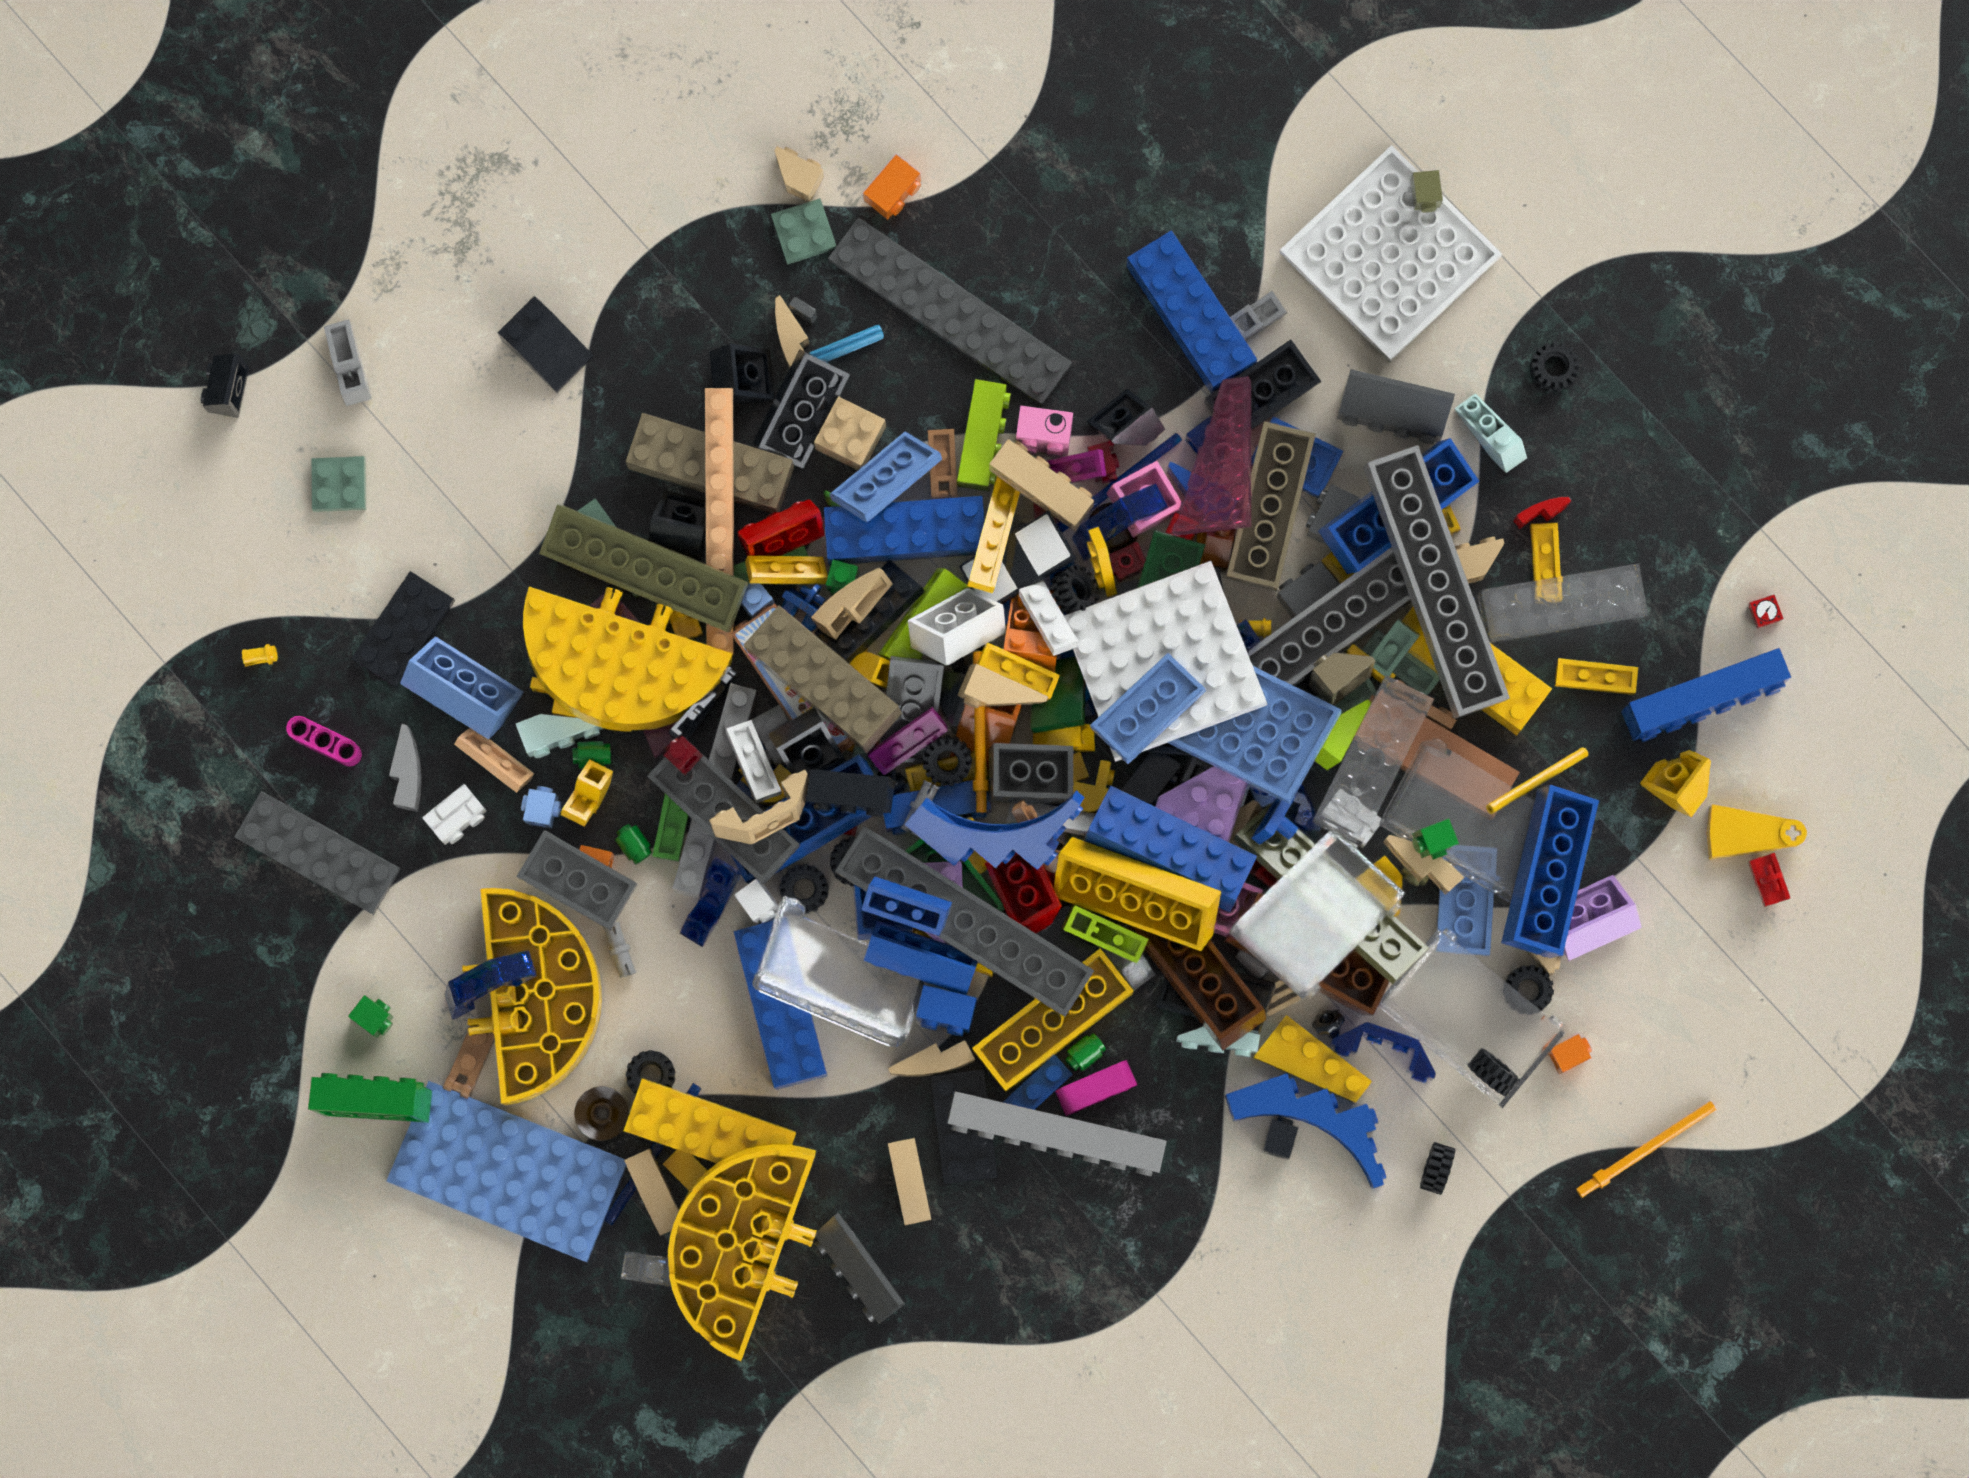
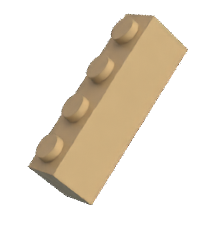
M1008 439L990 462L989 470L1042 509L1049 511L1053 517L1075 532L1093 508L1094 500L1091 499L1093 497L1092 494L1082 487L1077 489L1070 484V478L1062 472L1058 471L1056 474L1048 468L1050 465L1043 458L1031 456L1027 453V447L1018 441L1013 443Z

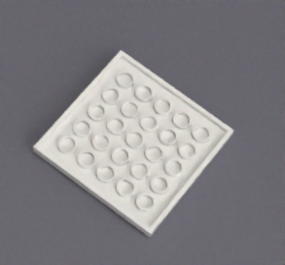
M1392 145L1284 245L1279 252L1389 362L1502 256V253L1444 196L1441 207L1437 208L1434 212L1423 213L1421 210H1414L1410 180L1413 172L1419 171Z
M1211 561L1086 607L1085 611L1078 610L1064 616L1078 640V646L1073 651L1098 717L1167 653L1205 687L1206 692L1143 751L1267 705ZM1111 749L1115 762L1122 760V758L1114 750Z

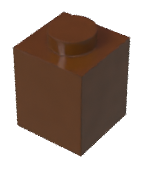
M1211 524L1206 538L1202 563L1211 561L1213 566L1228 569L1237 529L1230 528L1225 524Z

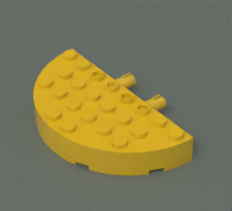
M529 587L524 605L523 629L526 649L534 673L547 693L563 706L566 711L592 725L609 730L631 731L652 730L677 722L694 703L714 690L732 663V653L666 632V626L673 612V609L668 606L664 610V605L657 604L651 625H644L615 615L620 597L622 596V592L615 589L613 595V588L607 587L601 606L596 609Z
M502 888L480 889L487 960L484 964L462 965V972L470 973L463 974L464 982L488 979L492 1014L491 1017L468 1018L467 1025L471 1027L468 1028L469 1036L492 1032L495 1036L501 1104L506 1106L521 1103L546 1093L562 1082L579 1065L593 1042L598 1028L602 1007V985L598 966L588 943L573 923L559 910L535 896Z
M773 1144L749 1148L735 1153L718 1162L697 1180L686 1195L676 1215L669 1240L668 1266L669 1278L678 1306L693 1329L709 1341L710 1345L739 1361L743 1358L766 1291L773 1290L793 1298L798 1281L777 1275L774 1269L785 1240L791 1239L811 1247L817 1230L795 1224L792 1219L815 1158L816 1150L794 1145Z

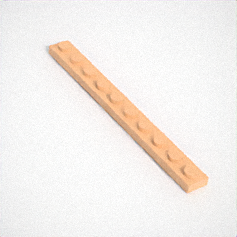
M705 388L706 565L734 576L733 388ZM706 624V644L733 655L734 637L731 633L734 632V624L731 632H726Z

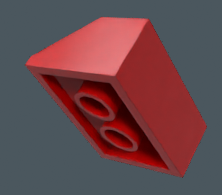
M808 499L804 502H796L782 512H774L760 522L747 524L742 530L738 531V536L747 556H782L824 537L825 533L820 510Z
M1015 853L1007 864L1001 862L997 868L988 861L984 863L1008 917L1035 934L1052 924L1062 905L1043 865L1037 870L1018 853Z

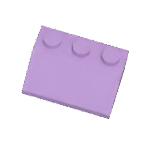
M1614 875L1578 890L1564 949V955L1569 961L1642 928L1636 904Z

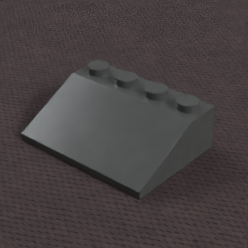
M1351 369L1344 387L1337 419L1342 420V423L1345 425L1357 426L1361 424L1368 426V429L1374 432L1386 430L1394 432L1393 435L1399 438H1409V436L1419 438V441L1432 445L1435 442L1441 441L1455 394Z
M839 1213L834 1215L816 1232L815 1236L818 1240L814 1242L815 1246L823 1256L826 1253L829 1254L834 1261L830 1264L831 1268L839 1278L844 1275L849 1285L846 1286V1289L854 1300L857 1298L862 1300L865 1305L862 1311L870 1322L876 1320L880 1324L905 1305Z

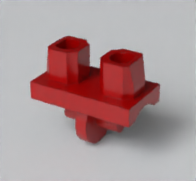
M1775 853L1748 861L1764 907L1791 899Z

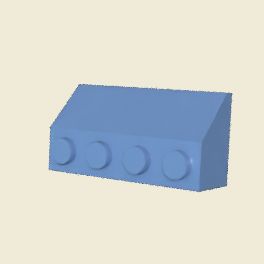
M436 636L409 660L400 682L401 685L424 698L488 740L502 727L523 695V691Z

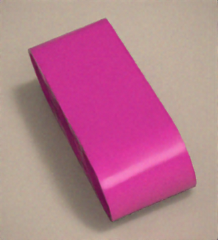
M294 716L287 722V733L297 743L345 766H354L361 760V749L351 739L302 716ZM299 724H306V732L301 736H296L295 728ZM324 735L330 736V743L327 746H318L320 737ZM350 746L354 748V753L350 758H342L344 748Z
M1127 1060L1066 1085L1055 1092L1065 1115L1068 1116L1137 1086V1082Z

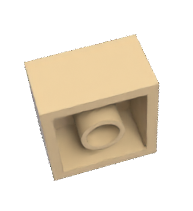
M838 396L814 441L815 449L859 470L869 461L886 429V421Z

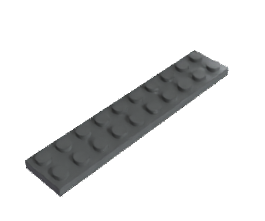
M859 217L828 258L830 263L1040 406H1043L1072 366V362Z
M865 826L835 871V873L867 892L873 878L878 877L952 902L945 927L940 936L937 937L1066 1017L1094 972L1093 969Z

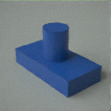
M1295 796L1290 804L1278 798L1274 799L1251 839L1260 845L1272 837L1275 831H1278L1286 839H1291L1297 832L1298 827L1287 819L1285 814L1294 801Z

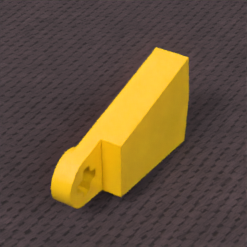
M1712 804L1709 806L1706 832L1709 860L1797 847L1805 841L1807 830L1802 822L1795 819H1786ZM1791 826L1794 827L1796 832H1799V836H1796L1794 841L1785 833L1790 830Z

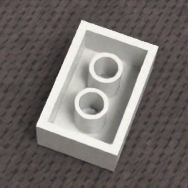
M969 588L908 620L911 648L946 666L1006 633L1003 605Z

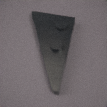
M728 667L714 690L694 703L668 733L672 740L679 739L681 736L686 740L690 739L737 675L735 670Z

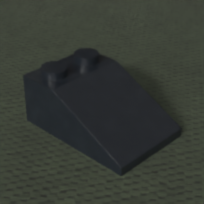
M535 296L497 332L501 341L556 393L594 357L555 314Z

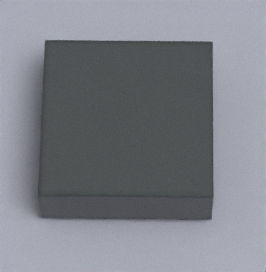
M797 297L792 299L789 304L790 311L813 325L817 319L816 309Z

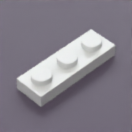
M1044 581L1019 589V597L1052 655L1054 656L1077 648L1078 640Z
M752 720L726 728L727 737L755 803L781 795L780 786Z

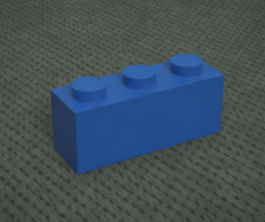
M874 877L868 886L861 910L940 936L945 927L952 902Z

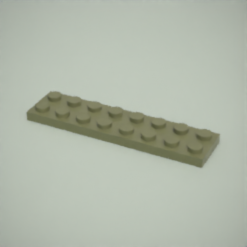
M561 504L556 506L539 553L726 632H731L749 583Z
M1269 804L1235 835L1234 840L1246 851L1256 855V860L1391 984H1395L1427 953L1429 947L1299 829L1289 840L1278 831H1275L1272 837L1260 845L1251 839L1271 806Z

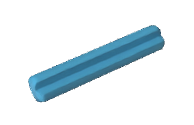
M875 325L812 351L809 354L828 362L884 338L881 327Z

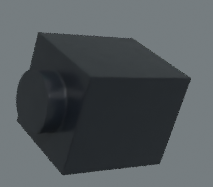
M1278 1117L1277 1121L1271 1120L1262 1153L1286 1160L1290 1159L1299 1128L1293 1126V1120Z

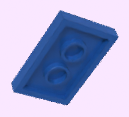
M1272 416L1269 422L1273 424L1298 429L1274 416ZM1315 437L1302 491L1319 498L1322 490L1325 489L1343 454V450ZM1257 448L1249 461L1251 466L1254 464Z

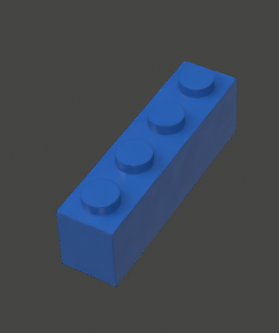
M973 780L959 784L955 783L954 786L950 787L949 785L939 786L940 788L937 790L932 801L946 811L962 818L972 817L974 820H981L987 818L988 813H992L991 804L988 802V791H986L987 813H976V792L973 791ZM920 790L893 795L891 813H883L887 832H892L893 835L908 833L901 829V826H903L911 809V806H909L911 801H915Z
M880 921L876 922L864 957V961L874 966L883 967L900 975L910 976L927 984H934L951 992L967 995L978 963L953 946Z

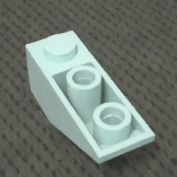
M1476 393L1454 408L1488 455L1505 473L1527 459L1522 439Z
M539 714L516 723L526 753L529 757L535 756V758L548 755L550 749L558 746L560 749L575 744L574 740L585 737V739L593 738L600 734L599 730L604 729L579 718Z
M1205 1027L1178 1035L1176 1038V1042H1181V1047L1197 1049V1046L1201 1045L1208 1046L1209 1052L1224 1053V1050L1222 1051ZM1249 1032L1226 1049L1235 1050L1236 1056L1251 1057V1053L1256 1054L1258 1052L1260 1035Z

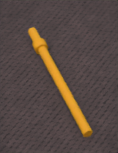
M981 651L973 652V665L978 663ZM979 706L974 708L975 780H973V791L976 792V813H987L986 791H989V780H986L985 706Z
M1709 1101L1605 1170L1600 1169L1594 1173L1592 1179L1576 1188L1577 1193L1583 1198L1598 1187L1602 1189L1611 1183L1610 1179L1714 1112L1716 1107Z

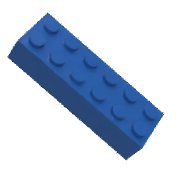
M1172 230L1127 257V268L1211 394L1257 363V357Z
M1451 438L1437 442L1422 453L1441 509L1480 482ZM1372 491L1318 530L1347 574L1360 571L1392 547Z
M983 496L891 502L868 522L863 521L841 506L825 507L824 517L828 564L831 566L832 560L847 564L888 562L889 560L901 561L975 555L984 525Z
M1780 648L1630 702L1621 712L1632 740L1641 739L1642 742H1646L1656 738L1657 734L1661 733L1662 730L1671 733L1682 728V725L1686 724L1687 721H1691V724L1701 722L1707 719L1706 716L1711 715V712L1715 711L1716 715H1720L1730 711L1731 707L1735 706L1736 703L1740 702L1741 706L1756 701V698L1760 697L1763 693H1765L1766 697L1781 692L1780 689L1786 687L1785 683L1792 677Z
M859 754L831 770L834 772L874 775L867 761ZM784 798L779 802H785L787 801V798ZM805 802L800 819L782 828L801 846L776 873L872 816L866 815V811L856 810V814H845L840 812V808H830L829 812L814 810V806ZM771 806V807H769L768 809L764 810V812L768 811V810L771 809L773 806ZM732 856L745 882L749 884L756 878Z
M1553 785L1537 789L1501 941L1502 944L1547 958L1563 956L1599 800Z
M1110 786L1084 840L1093 845L1221 891L1218 907L1227 912H1231L1257 858L1256 855L1113 786Z
M786 917L733 931L774 1089L779 1090L827 1077L828 1074Z

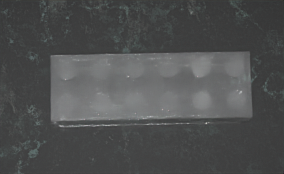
M1639 563L1483 589L1477 592L1483 626L1491 644L1642 619L1648 616Z
M1385 675L1312 823L1361 846L1434 701L1433 698Z

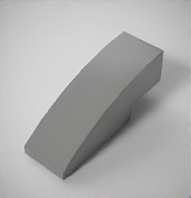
M350 320L324 326L333 367L337 374L341 395L346 406L372 399Z
M402 724L389 774L393 780L399 781L393 804L397 808L418 812L422 780L420 758L411 729L407 725Z

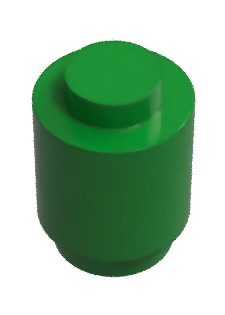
M603 741L578 742V748H572L573 764L579 763V769H583L589 759L602 766L611 764L610 743H603Z
M627 824L616 832L618 837L615 839V842L629 861L632 860L635 865L653 853L650 850V843L637 825L631 827L630 824Z
M1092 1033L1089 1037L1087 1035L1069 1048L1066 1051L1068 1057L1065 1060L1074 1071L1079 1069L1081 1072H1084L1103 1057L1102 1053L1106 1051V1048L1101 1040Z

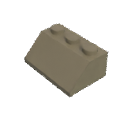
M1333 653L1329 657L1323 655L1313 664L1314 668L1310 675L1309 687L1321 700L1335 706L1370 678L1376 660L1372 656Z

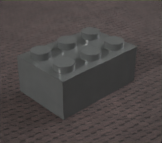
M993 743L988 752V802L1017 803L1024 799L1026 803L1062 804L1073 794V746Z

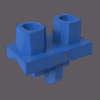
M818 584L812 589L803 585L800 592L791 588L782 595L785 598L782 608L794 617L799 608L807 613L801 624L809 631H814L818 627L811 617L826 600L819 595L822 587Z

